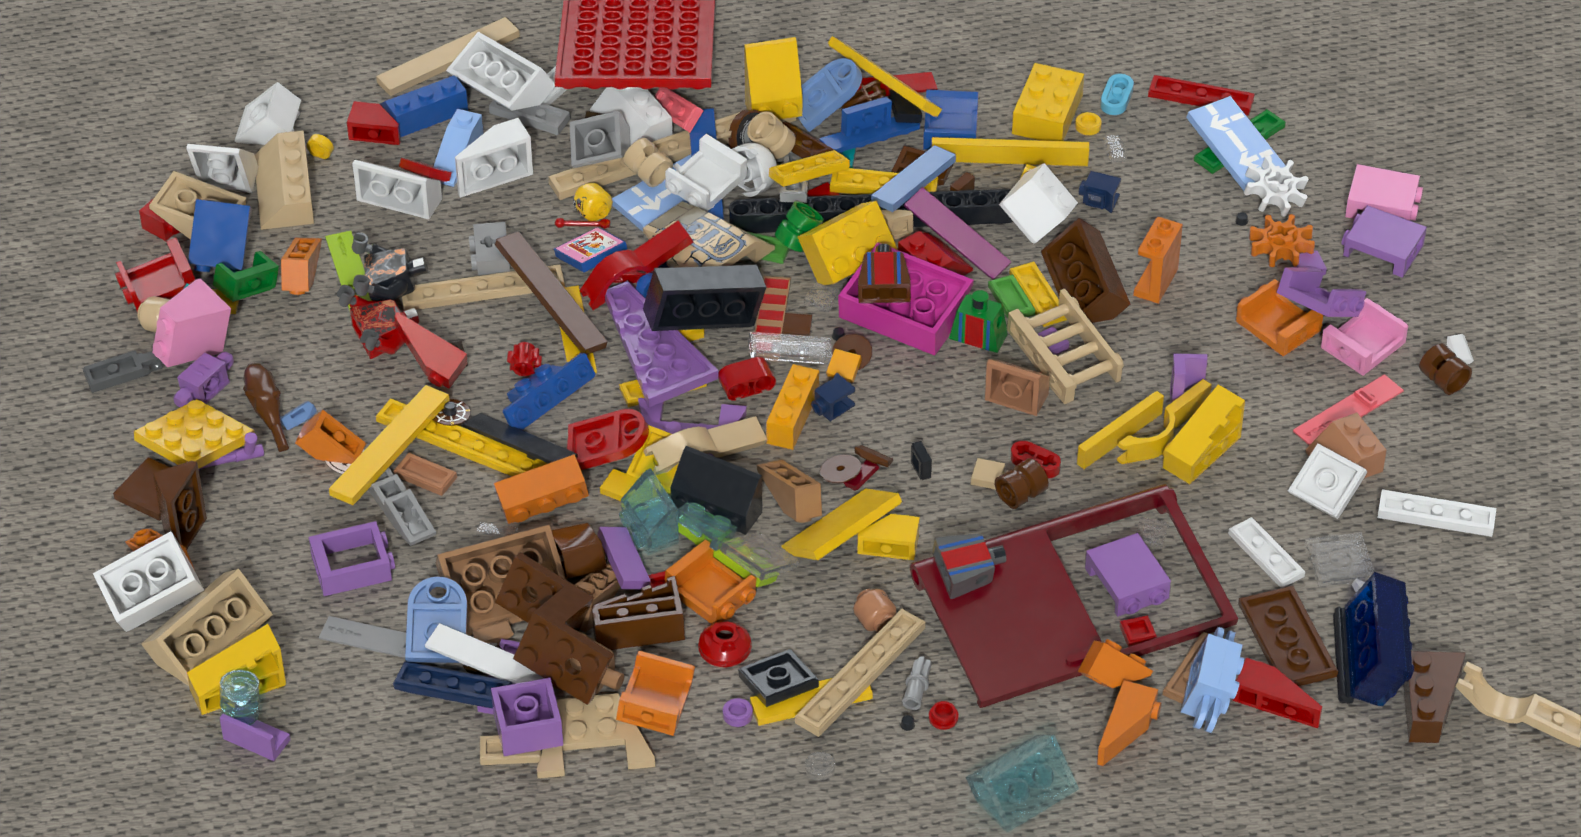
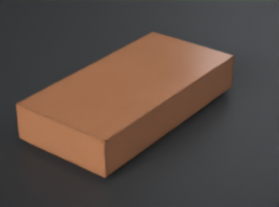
M408 453L394 470V475L397 474L400 479L440 496H443L457 478V472L411 453Z

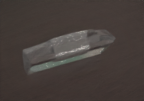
M1106 135L1104 142L1110 161L1113 163H1123L1127 160L1128 154L1119 135Z
M480 522L476 535L501 538L516 534L518 527Z

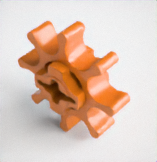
M1290 214L1288 220L1284 223H1281V221L1274 222L1271 215H1266L1265 229H1259L1255 226L1250 227L1249 239L1257 241L1252 242L1251 255L1256 257L1259 254H1268L1270 267H1275V263L1279 259L1290 260L1292 265L1297 267L1299 265L1300 253H1314L1315 242L1310 240L1312 239L1313 226L1307 225L1303 228H1297L1294 225L1295 215Z

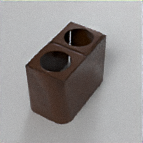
M589 523L551 530L559 556L563 555L564 558L561 564L566 579L607 569L602 542Z

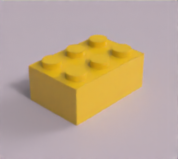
M1034 63L1013 111L1012 134L1041 141H1064L1083 96L1084 73Z
M877 201L861 203L798 236L799 242L820 286L835 284L855 273L862 264L864 254L871 252L877 243L888 244L891 248L898 250Z

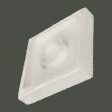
M1317 444L1288 492L1338 519L1366 476L1367 470Z

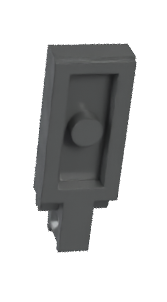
M131 351L85 366L83 372L91 392L94 393L144 377L145 375L147 376L152 371L162 369L163 363L155 356L153 351L145 354Z

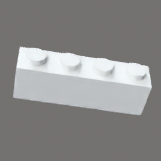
M480 32L476 33L446 70L452 76L455 75L457 79L511 111L541 105L555 88V83L541 67Z

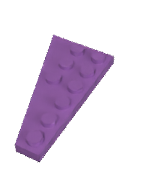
M628 281L607 290L605 301L648 408L718 379V369L678 330L651 331L643 311L645 298Z

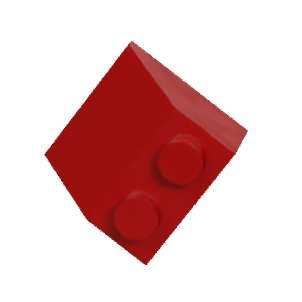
M918 231L898 242L899 251L965 276L973 271V267L940 238Z

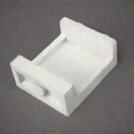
M705 134L699 140V151L677 171L672 168H668L665 171V188L672 194L685 199L691 205L708 212L747 177V158Z

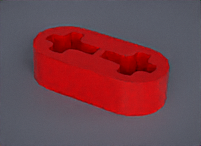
M1018 441L1012 445L1011 461L1014 465H1018L1024 460L1031 458L1041 465L1047 478H1053L1059 474L1061 459L1054 452L1028 441Z

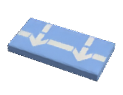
M1231 96L1188 112L1186 117L1243 191L1248 182L1256 183L1253 179L1245 176L1250 164L1264 170L1262 163L1266 155H1270L1275 166H1280V168L1286 166Z
M691 154L674 163L672 169L677 171L691 158ZM665 180L655 187H649L642 181L612 198V206L642 232L643 227L681 201L690 204L685 199L672 194L665 188Z

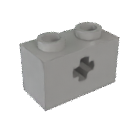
M505 222L473 224L474 235L469 236L470 252L476 251V254H470L472 270H477L478 276L510 272L509 262L495 246L497 238L507 235Z

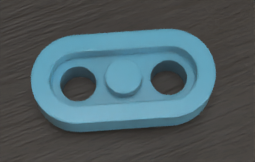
M1115 74L1108 79L1101 97V109L1103 112L1109 115H1119L1126 110L1134 85V81L1130 76Z

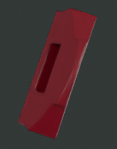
M865 460L861 463L860 473L850 481L843 482L844 485L854 491L858 490L879 469V466Z

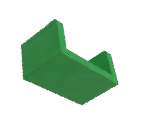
M257 251L254 254L253 266L248 269L233 273L223 263L216 264L213 286L230 301H238L276 287L279 266L263 252Z

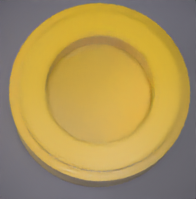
M1082 113L1076 118L1075 128L1083 135H1094L1101 130L1102 121L1094 113Z
M320 134L312 135L306 144L310 154L322 159L329 158L334 150L332 142Z

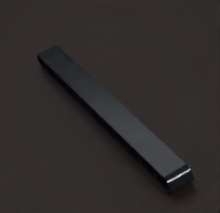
M1010 189L929 192L967 225L1006 224L1013 222L999 205L1011 191ZM872 194L807 197V203L804 204L812 207L822 216L823 224L861 203L871 202ZM780 198L735 200L729 205V223L746 232L774 233L782 220H788L786 214L794 202H780ZM904 204L901 205L898 209H896V210H907V211H909V210L904 206ZM913 214V227H928Z

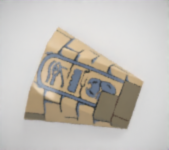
M683 201L643 227V233L650 240L679 220L694 243L667 260L669 268L731 266L744 256H747L756 263L775 250L774 245L747 233L701 208Z

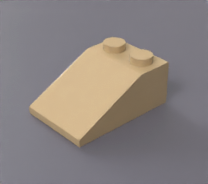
M173 171L150 203L149 209L191 240L196 199L246 205V197Z

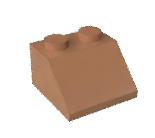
M989 359L986 368L985 400L1037 416L1049 395L1050 376L1003 361Z
M1354 413L1333 421L1305 451L1310 456L1316 445L1320 444L1365 468L1367 474L1364 478L1383 472L1387 450L1360 415Z

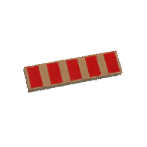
M764 276L763 280L766 290L756 320L751 358L763 357L766 361H779L791 278Z

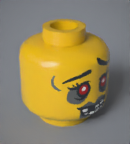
M588 183L579 187L573 200L575 209L588 221H597L605 218L610 213L613 203L611 195L597 183Z

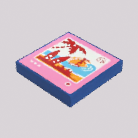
M599 227L554 248L557 258L582 272L596 267L605 257L617 251L628 250L625 241Z

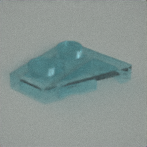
M685 503L677 510L674 518L682 526L688 528L696 537H701L702 534H705L712 541L709 547L715 551L730 541L738 528L732 525L729 519L720 515L714 516L706 512L705 508L697 503Z

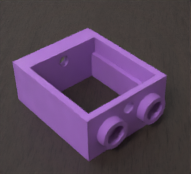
M376 521L308 537L312 560L324 596L392 580L391 570L395 569L392 552L386 553L385 549L388 548L385 531H379ZM374 544L379 560L331 571L326 554Z

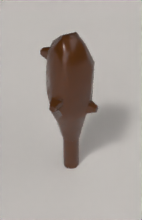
M259 363L248 364L243 377L245 395L257 415L271 430L278 451H286L289 449L280 418L281 393L276 387L273 375L269 370Z

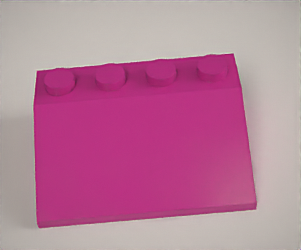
M877 243L871 252H875L876 246L881 243ZM892 248V252H901ZM902 252L911 281V302L859 303L858 280L861 271L860 266L838 295L839 318L935 356L949 337L957 310L964 297L969 294L974 280Z

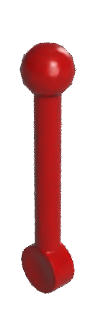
M557 218L555 226L558 228L564 226H599L605 229L610 227V220L569 221Z

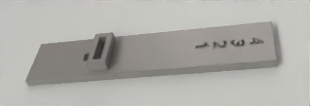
M329 616L319 636L321 640L405 658V632ZM430 663L439 666L445 665V663Z

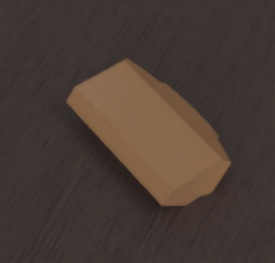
M508 620L471 631L473 638L485 643L500 644L501 639L508 640L514 635Z

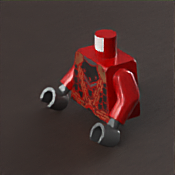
M342 285L337 292V296L340 297L338 301L342 307H347L350 304L352 327L370 359L384 353L395 354L404 345L405 341L395 327L394 316L397 312L419 324V317L415 308L400 312L394 300L368 301L355 295V291L347 285Z

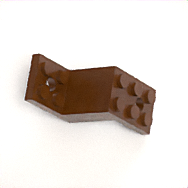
M520 552L515 556L495 601L496 604L528 623L513 659L544 679L551 678L552 684L588 705L593 701L614 655L577 632L581 628L594 597ZM527 586L536 590L537 599L529 596ZM570 658L579 661L581 670H576L572 667Z

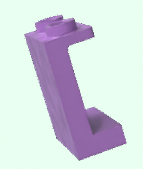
M1367 205L1362 214L1356 215L1351 231L1347 230L1343 236V256L1349 257L1353 249L1393 263V274L1403 278L1424 245L1427 227Z
M1317 268L1284 269L1277 290L1278 294L1327 317H1359L1364 307L1366 291L1361 289H1332L1329 292L1319 287L1324 271Z
M1138 533L1086 551L1085 569L1090 576L1097 574L1115 601V614L1117 617L1124 614H1134L1143 607L1152 604L1159 605L1166 599H1169L1171 580Z

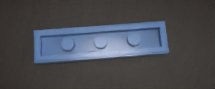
M934 145L871 195V202L877 201L880 207L894 212L922 187L924 188L956 162V154Z

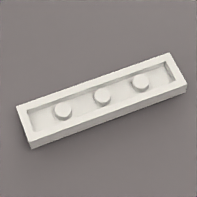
M1382 490L1377 518L1492 537L1496 508Z

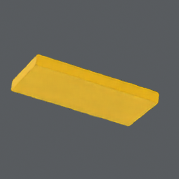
M866 488L781 545L786 555L819 560L900 505L902 502L899 493Z

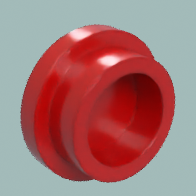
M937 702L929 711V722L937 729H950L958 722V711L950 702Z

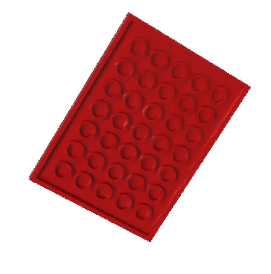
M563 0L555 69V87H562L564 89H573L575 87H588L590 89H599L601 87H614L616 89L640 87L642 89H652L653 87L667 89L693 88L697 90L711 88L715 0Z

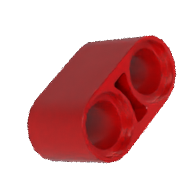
M754 357L729 364L718 372V380L731 401L737 400L736 398L738 397L742 399L763 393L762 390L770 391L776 385V378L763 357Z

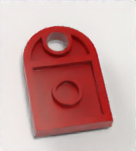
M622 409L568 424L567 450L578 454L577 462L581 470L621 460L633 455L644 445L649 435V426L642 414L633 409ZM638 428L637 431L629 434L633 429Z

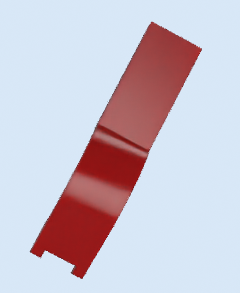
M678 220L634 251H617L605 257L596 265L579 291L583 297L588 296L590 298L588 304L592 310H595L605 303L608 287L622 274L633 270L650 273L654 268H657L694 242Z

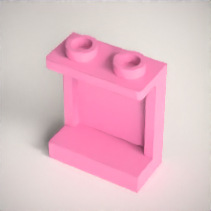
M1357 164L1347 201L1345 217L1355 219L1358 209L1365 210L1368 205L1406 220L1416 221L1419 205H1416L1415 202L1420 203L1423 187H1418L1420 176Z
M1368 298L1364 300V307L1359 317L1351 318L1339 329L1331 324L1323 330L1321 343L1322 349L1362 376L1405 344L1408 325Z

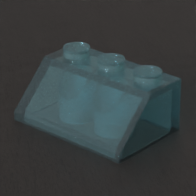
M1036 735L966 777L977 803L1005 832L1013 830L1079 790L1055 735Z

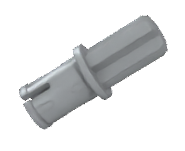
M920 656L914 661L911 674L906 678L905 684L907 688L902 702L903 706L910 710H917L921 707L924 691L929 687L928 676L932 663L925 656Z

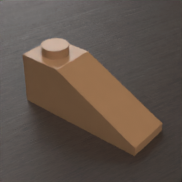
M783 460L757 465L758 473L762 475L763 481L784 514L799 523L809 522L814 517L822 516L821 483Z

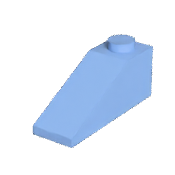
M457 109L445 131L434 163V167L452 172L450 181H440L441 184L455 186L457 182L455 156L483 135L482 114Z

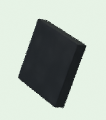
M791 649L738 669L739 678L766 707L819 687L818 678Z

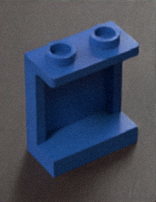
M926 91V98L940 107L942 111L938 117L925 112L923 150H929L932 147V137L976 139L978 92Z
M196 199L188 259L189 265L194 266V271L210 273V269L215 268L218 263H223L233 273L244 270L248 226L252 213L251 206Z

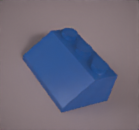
M455 75L380 103L399 124L400 137L451 119L457 109L468 111L466 89Z

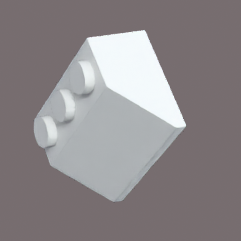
M606 87L589 110L590 112L602 114L620 111L630 128V146L641 138H647L650 142L673 135L672 117L648 89L640 87H627L625 89Z
M354 160L352 163L357 201L430 219L442 200L441 182L438 180L359 160Z
M172 532L159 537L93 573L116 622L126 632L204 591L190 561Z

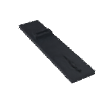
M479 413L463 422V427L527 454V458L532 460L539 459L546 463H551L574 454L576 459L578 458L577 453L516 427H511L483 413Z

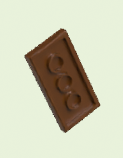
M1293 585L1239 598L1238 605L1269 665L1276 667L1297 686L1337 677L1338 670Z

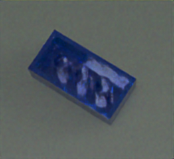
M1374 572L1345 605L1351 697L1376 706H1384L1390 698L1396 695L1399 688L1411 679L1414 665L1412 664L1411 657L1412 642L1410 641L1409 632L1410 619L1408 618L1406 583Z

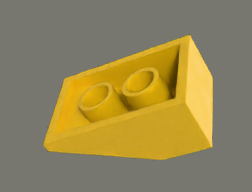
M796 37L744 44L745 105L747 110L754 109L761 112H771L779 120L802 116V88Z

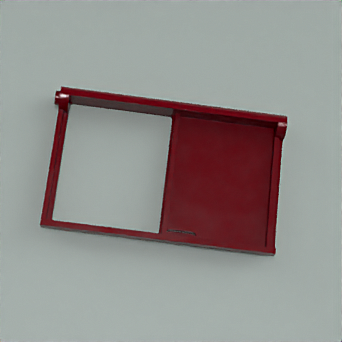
M1162 484L984 540L987 548L1002 545L1006 553V562L994 565L995 571L991 583L953 599H950L934 557L910 564L913 583L918 591H926L975 692L979 708L1081 676L1082 674L1078 670L1094 640L1102 642L1051 542L1152 509H1156L1160 514H1169L1222 617L1121 649L1120 652L1128 657L1130 653L1142 656L1197 638L1203 632L1213 633L1217 627L1225 629L1237 625L1239 618L1177 503V496L1173 488Z

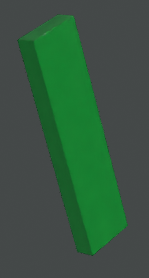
M1268 109L1250 120L1265 140L1285 128L1286 125L1284 120ZM1210 147L1194 155V161L1212 174L1224 167Z

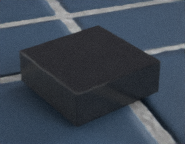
M918 441L911 445V464L920 480L931 478L932 459L922 441Z

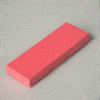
M659 88L654 96L672 117V122L688 132L692 131L704 111L667 88Z

